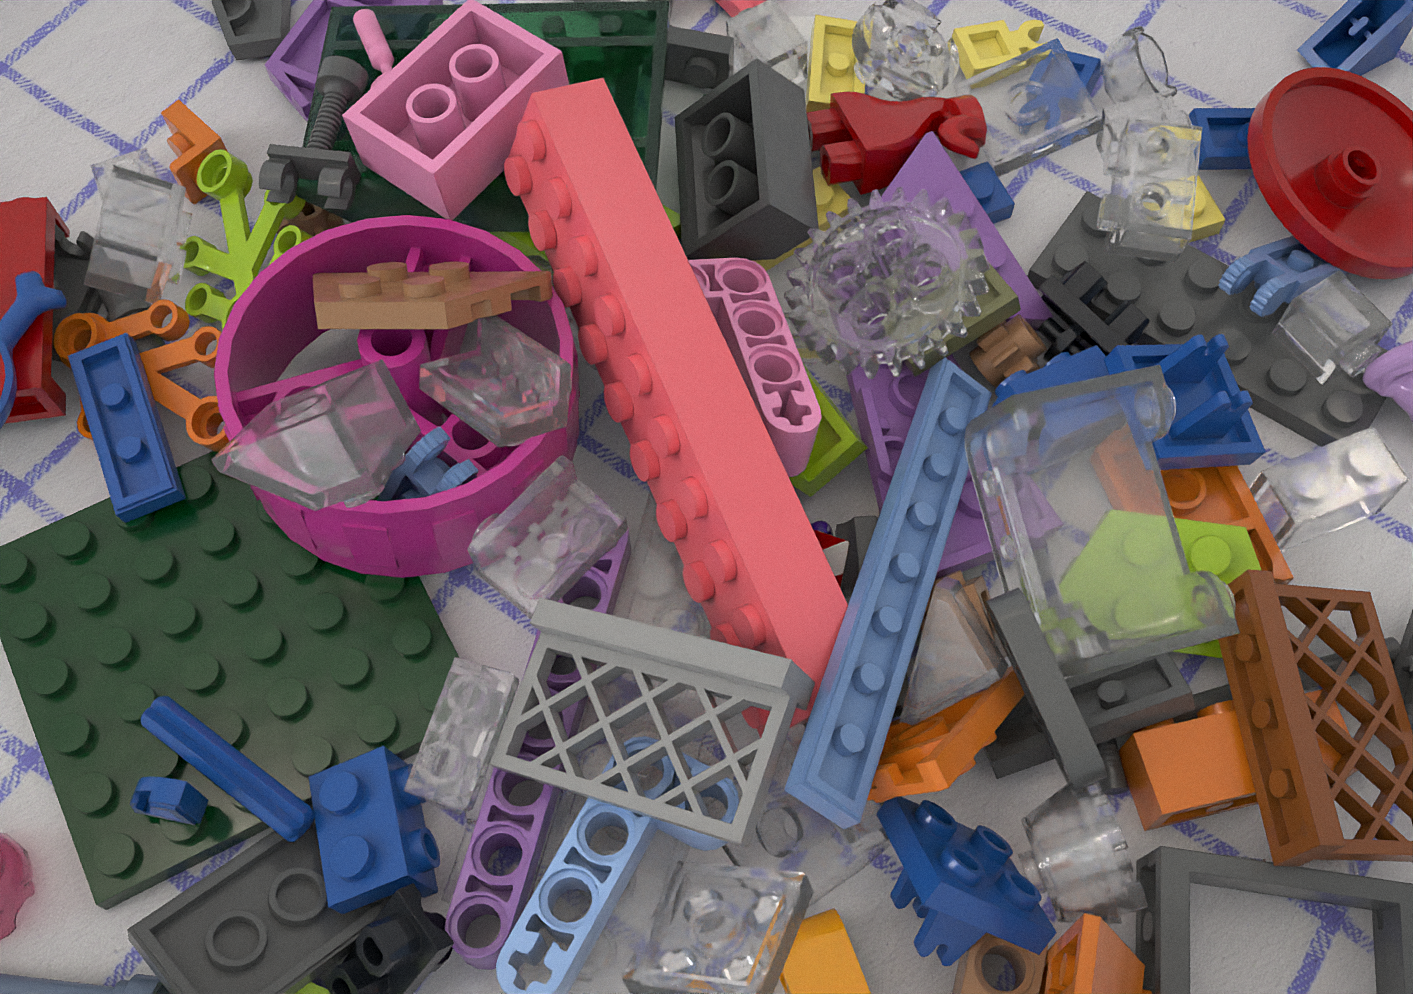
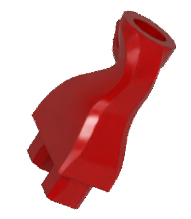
M846 91L831 93L830 109L807 112L811 152L820 151L819 164L821 174L827 185L853 182L860 195L876 192L888 187L926 133L933 131L945 148L972 159L978 158L980 148L985 145L987 126L983 109L977 98L971 94L951 98L921 97L909 101H888L864 93Z

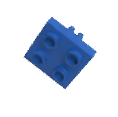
M1200 334L1192 337L1184 344L1118 345L1103 359L1146 471L1251 465L1266 453L1248 411L1253 401L1247 390L1240 391L1224 354L1229 348L1224 334L1214 336L1207 343L1204 336Z
M899 796L885 801L876 815L904 867L890 897L897 909L905 908L915 898L912 906L919 918H925L913 942L921 957L929 956L939 945L936 953L942 965L950 966L986 932L1040 955L1057 932L1039 905V902L1042 900L1040 892L1028 879L1019 873L1010 858L1013 854L1012 848L999 834L982 825H978L974 830L958 823L945 809L929 800H923L919 805Z

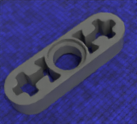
M1015 588L985 601L989 617L1053 756L1071 790H1078L1106 778L1107 771L1099 750L1022 591L1019 588Z

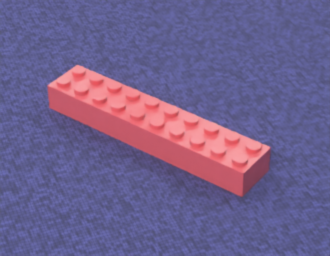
M604 78L531 93L522 120L517 126V134L509 156L504 162L507 185L514 196L521 197L529 215L528 226L531 239L539 251H545L554 272V289L564 307H569L579 328L578 340L581 352L585 360L591 365L595 364L604 384V401L607 411L615 422L621 423L631 445L630 460L637 477L641 481H647L657 504L656 518L663 536L669 542H674L684 564L683 580L686 589L695 602L701 603L711 625L710 639L791 659L815 682L807 709H795L788 730L791 731L808 722L848 607L846 599ZM750 706L741 713L748 725L757 729L761 738L770 711Z

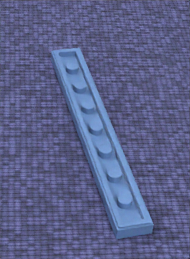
M945 357L930 368L784 791L842 829L859 824L992 395L989 390Z

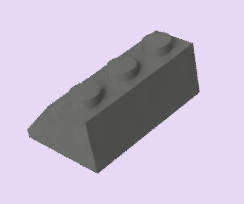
M756 58L675 116L682 248L688 260L717 258L776 259L819 233L804 89Z

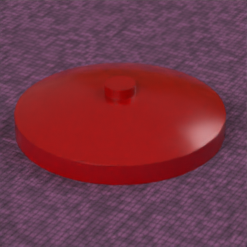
M1313 67L1302 69L1286 76L1257 104L1248 128L1247 138L1250 164L1258 187L1267 204L1284 227L1301 244L1319 258L1337 268L1361 277L1383 280L1397 279L1412 274L1413 111L1388 90L1360 75L1328 67Z

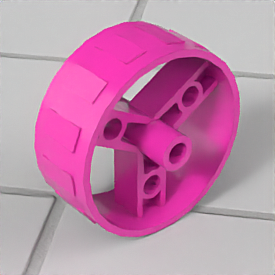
M413 215L367 218L325 230L287 250L255 277L234 304L219 337L214 369L218 407L225 422L223 429L257 501L261 500L266 513L292 541L323 561L361 574L400 578L446 573L484 560L519 539L548 511L569 475L579 436L580 388L578 354L564 304L552 286L553 297L549 300L542 302L511 300L512 311L490 316V318L518 333L542 356L557 381L549 407L529 437L452 378L468 324L451 329H360L357 344L361 359L277 381L298 353L322 333L330 330L318 329L313 290V274L367 272L368 266L387 262L406 263L408 272H429V266L443 262L469 263L470 272L541 271L520 250L489 232L449 219ZM442 413L448 418L445 423L443 420ZM438 426L447 433L450 441L446 448L436 457L444 461L450 468L457 463H462L469 459L479 470L476 477L464 485L427 497L393 501L340 497L305 485L287 474L382 446H386L388 455L397 463L422 437Z

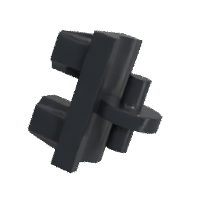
M1086 261L1066 273L1060 280L1051 275L1039 287V290L1043 293L1041 298L1044 303L1069 326L1065 330L1052 317H1049L1038 328L1052 343L1043 356L1047 363L1063 352H1069L1072 356L1086 350L1080 344L1082 340L1091 347L1097 345L1105 356L1118 345H1136L1148 328L1150 320L1128 300H1125L1104 322L1088 307L1108 288V282Z
M414 883L398 889L371 924L366 925L356 938V945L343 960L342 964L335 966L325 979V985L329 993L413 994L431 972L437 971L451 955L454 942L445 931V917L437 912L430 913L423 910L421 906V893Z

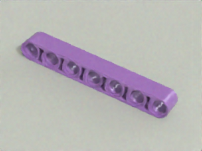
M596 506L584 510L575 518L565 543L548 600L570 605L577 598L583 596L593 597L600 601L593 611L617 616L632 565L629 528L625 518L618 511L609 507ZM608 539L616 543L613 549L605 553H593L587 550L588 546L594 541ZM539 630L537 631L525 671L541 633ZM591 664L593 671L601 668L599 665ZM577 668L574 672L567 675H556L550 672L546 682L551 695L554 696L581 680L582 677ZM589 695L559 712L569 739L583 730L591 703ZM527 731L517 758L531 762L556 747L553 737L545 740L535 739L529 736V731ZM563 763L552 768L566 773ZM495 767L486 790L445 922V931L454 942L452 948L467 964L481 970L496 968L502 947L535 891L565 791L541 783L543 791L534 803L527 806H515L509 803V795L512 789L520 782L530 779L499 770ZM513 846L522 850V860L512 873L504 876H494L488 873V862L492 854L498 849ZM494 915L500 918V932L496 940L490 945L483 948H471L467 945V930L477 917Z

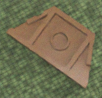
M387 262L370 265L367 267V272L313 274L314 304L318 329H451L471 323L479 318L512 311L511 300L542 302L553 297L551 271L470 272L469 263L433 264L429 266V272H408L406 263Z

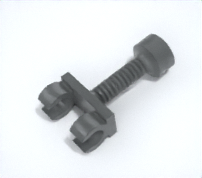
M329 56L322 61L315 85L318 92L323 96V101L307 148L276 144L269 145L267 151L269 159L263 163L259 173V189L270 190L266 201L291 203L296 196L299 178L318 180V195L328 196L324 208L342 210L351 208L355 198L356 185L359 184L361 174L351 152L334 151L333 147L346 107L353 106L364 95L369 80L367 71L359 63L342 56Z

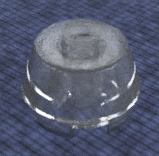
M1099 781L1075 791L1067 783L1021 819L1031 850L1018 854L1026 878L1038 889L1040 894L1047 892L1058 922L1075 923L1086 913L1101 917L1107 924H1122L1120 916L1148 907L1142 884L1139 880L1134 881L1131 874L1133 867L1126 849L1129 848L1107 794L1102 792Z

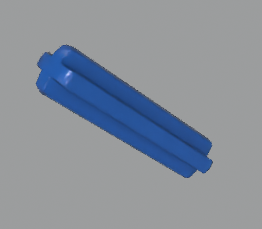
M169 696L156 698L151 706L143 712L140 720L143 727L287 841H297L313 824L315 820L314 810Z

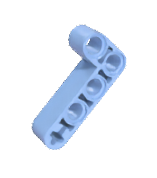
M643 736L633 737L623 743L630 758L659 740ZM683 753L693 777L710 768V766ZM613 755L602 774L617 765ZM669 755L651 764V766L656 767L662 772L663 777L657 786L643 792L646 798L655 800L681 784ZM726 777L700 792L701 797L718 799L723 803L727 811L721 821L732 824L739 804V797L732 780ZM624 781L614 786V788L628 792ZM588 798L500 951L496 963V974L502 990L505 994H568L658 829L693 848L703 851L716 850L728 842ZM686 800L676 807L688 810L690 804ZM606 826L622 828L628 834V839L625 846L619 852L604 856L590 849L589 845L592 836L599 829ZM579 889L587 892L592 897L589 911L578 921L566 923L554 917L553 908L556 900L568 890ZM544 927L558 942L570 946L567 951H563L553 941L544 958V965L551 974L550 979L546 984L533 981L525 991L526 982L518 971L524 962L536 966L542 959L548 945L538 932Z

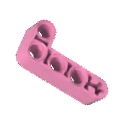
M745 258L688 260L788 477L799 475L806 469L822 418L821 409L768 273L758 263Z

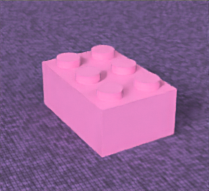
M467 0L342 116L363 165L445 219L453 220L504 171L505 159L509 156L517 134V126L522 120L531 93L569 85L561 50L479 2Z

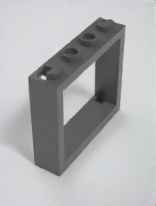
M1159 846L1136 861L1135 955L1145 965L1143 989L1151 990L1152 994H1190V883L1372 910L1376 994H1413L1412 883L1306 867L1274 866L1273 862Z

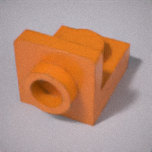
M177 100L161 112L172 133V136L167 139V143L178 157L170 164L169 168L185 197L191 203L197 204L208 196L197 185V172L202 161L215 150L223 149L227 151L217 133L180 100Z

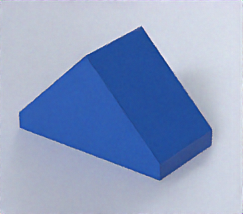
M1348 0L1297 51L1312 67L1335 68L1361 76L1396 57L1413 27V0Z

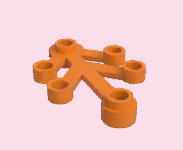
M166 299L154 302L148 310L111 322L96 313H76L60 322L54 333L53 344L63 364L72 369L68 358L71 354L124 333H128L134 341L151 334H155L166 341H175L186 333L190 320L188 313L183 308ZM172 313L170 323L162 328L163 320ZM205 326L198 329L192 337L142 352L140 356L154 400L186 420L187 433L194 442L213 451H225L232 448L224 429L217 435L218 427L224 421L219 411L217 396H207L200 399L161 375L162 373L197 362H201L210 368H215L218 342L222 332L215 327ZM217 339L215 350L206 355L208 345ZM80 398L81 412L78 416L77 428L82 436L93 441Z

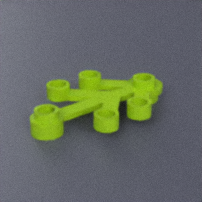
M219 149L211 152L202 161L197 172V185L201 191L220 201L229 254L217 250L215 245L198 236H190L181 244L177 254V261L182 268L198 276L212 273L234 282L236 295L231 300L226 299L222 291L206 283H199L192 287L185 300V310L190 316L208 324L218 320L222 322L223 329L234 304L258 275L282 220L293 219L302 211L306 202V194L298 186L294 200L287 204L266 201L270 191L266 190L264 206L252 232H250L244 198L251 190L253 183L252 175L245 162L226 150ZM295 225L284 227L275 238L273 245L274 255L269 265L290 248L313 236Z

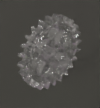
M897 187L891 201L883 202L878 190H872L869 206L861 208L856 200L850 198L847 203L848 215L841 218L834 212L828 211L826 213L827 221L831 226L826 232L810 228L807 231L814 246L813 248L795 249L794 254L802 267L787 270L786 276L793 289L784 293V298L792 309V312L788 314L789 319L809 351L815 350L822 363L826 366L836 360L845 375H849L860 362L868 379H873L878 372L880 364L885 363L889 366L893 376L899 377L902 370V361L911 358L914 364L921 370L925 368L924 351L930 348L946 356L949 352L943 338L948 333L965 338L968 333L961 317H979L982 311L976 296L988 293L989 287L983 273L990 270L977 228H971L964 210L957 213L953 212L948 198L944 197L933 205L927 190L922 189L912 202H909L903 187ZM846 278H849L848 280L844 281L843 283L838 284L840 281H842V280H844V279H846ZM930 279H936L934 282L928 285L921 286L924 282ZM886 316L882 321L870 325L873 320Z

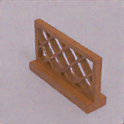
M1246 570L1208 598L1273 865L1299 867L1312 860L1413 862V841L1407 840L1385 819L1394 803L1411 818L1413 825V731L1371 593L1367 591L1276 584L1272 571ZM1281 606H1285L1306 625L1298 638L1287 630ZM1333 610L1350 611L1357 635L1355 642L1328 619ZM1316 635L1343 659L1335 672L1308 648ZM1298 667L1324 689L1315 703L1304 693ZM1353 670H1356L1371 684L1376 699L1373 706L1346 683ZM1334 700L1361 723L1353 738L1326 714ZM1315 732L1342 755L1333 771L1323 763ZM1373 735L1391 750L1395 764L1392 773L1365 750ZM1354 767L1381 791L1372 807L1345 783ZM1334 801L1361 824L1353 839H1344Z

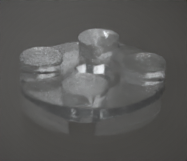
M886 0L883 5L872 4L857 21L852 33V47L857 58L854 64V72L857 78L864 85L872 88L878 87L884 93L901 101L938 96L952 82L958 72V49L952 37L946 43L943 36L936 29L942 23L939 18L928 8L913 0ZM899 43L906 46V53L900 48Z

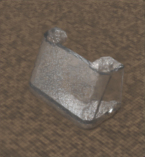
M1160 365L1011 395L972 419L966 427V457L1003 591L1006 593L1015 588H1019L1022 591L1063 677L1091 673L1240 633L1235 618V599L1229 586L1208 570L1190 573L1152 444L1162 439L1169 432L1176 415L1175 397L1171 389L1166 385Z

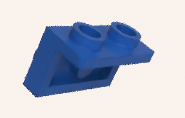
M382 746L308 777L329 908L343 915L390 896L398 889L412 883L416 885L423 898L438 893L434 868L440 865V853L433 834L425 825L421 804L427 802V788L420 771L414 764H407L385 746Z

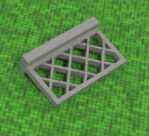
M539 598L530 624L541 631L489 764L511 774L749 848L795 709H807L815 682L788 658ZM561 655L574 659L582 679L552 696L546 681L556 656ZM591 664L603 667L599 668L596 671H593ZM624 673L633 674L643 696L611 714L601 687ZM650 679L663 682V684L654 688ZM686 689L697 691L706 713L673 732L661 704ZM589 695L599 722L569 739L559 712ZM713 696L727 699V701L717 706ZM750 706L770 711L762 737L738 751L725 721ZM650 711L661 740L629 758L618 729ZM546 720L556 747L531 762L517 758L527 731ZM714 728L727 758L693 777L680 747ZM606 737L617 765L592 780L584 779L575 755ZM669 755L681 784L655 800L646 798L636 773ZM563 763L566 773L552 768ZM752 763L750 772L748 774L745 766ZM734 773L743 793L733 822L730 824L710 817L700 792ZM624 781L628 792L614 788V786ZM688 800L693 812L676 806Z

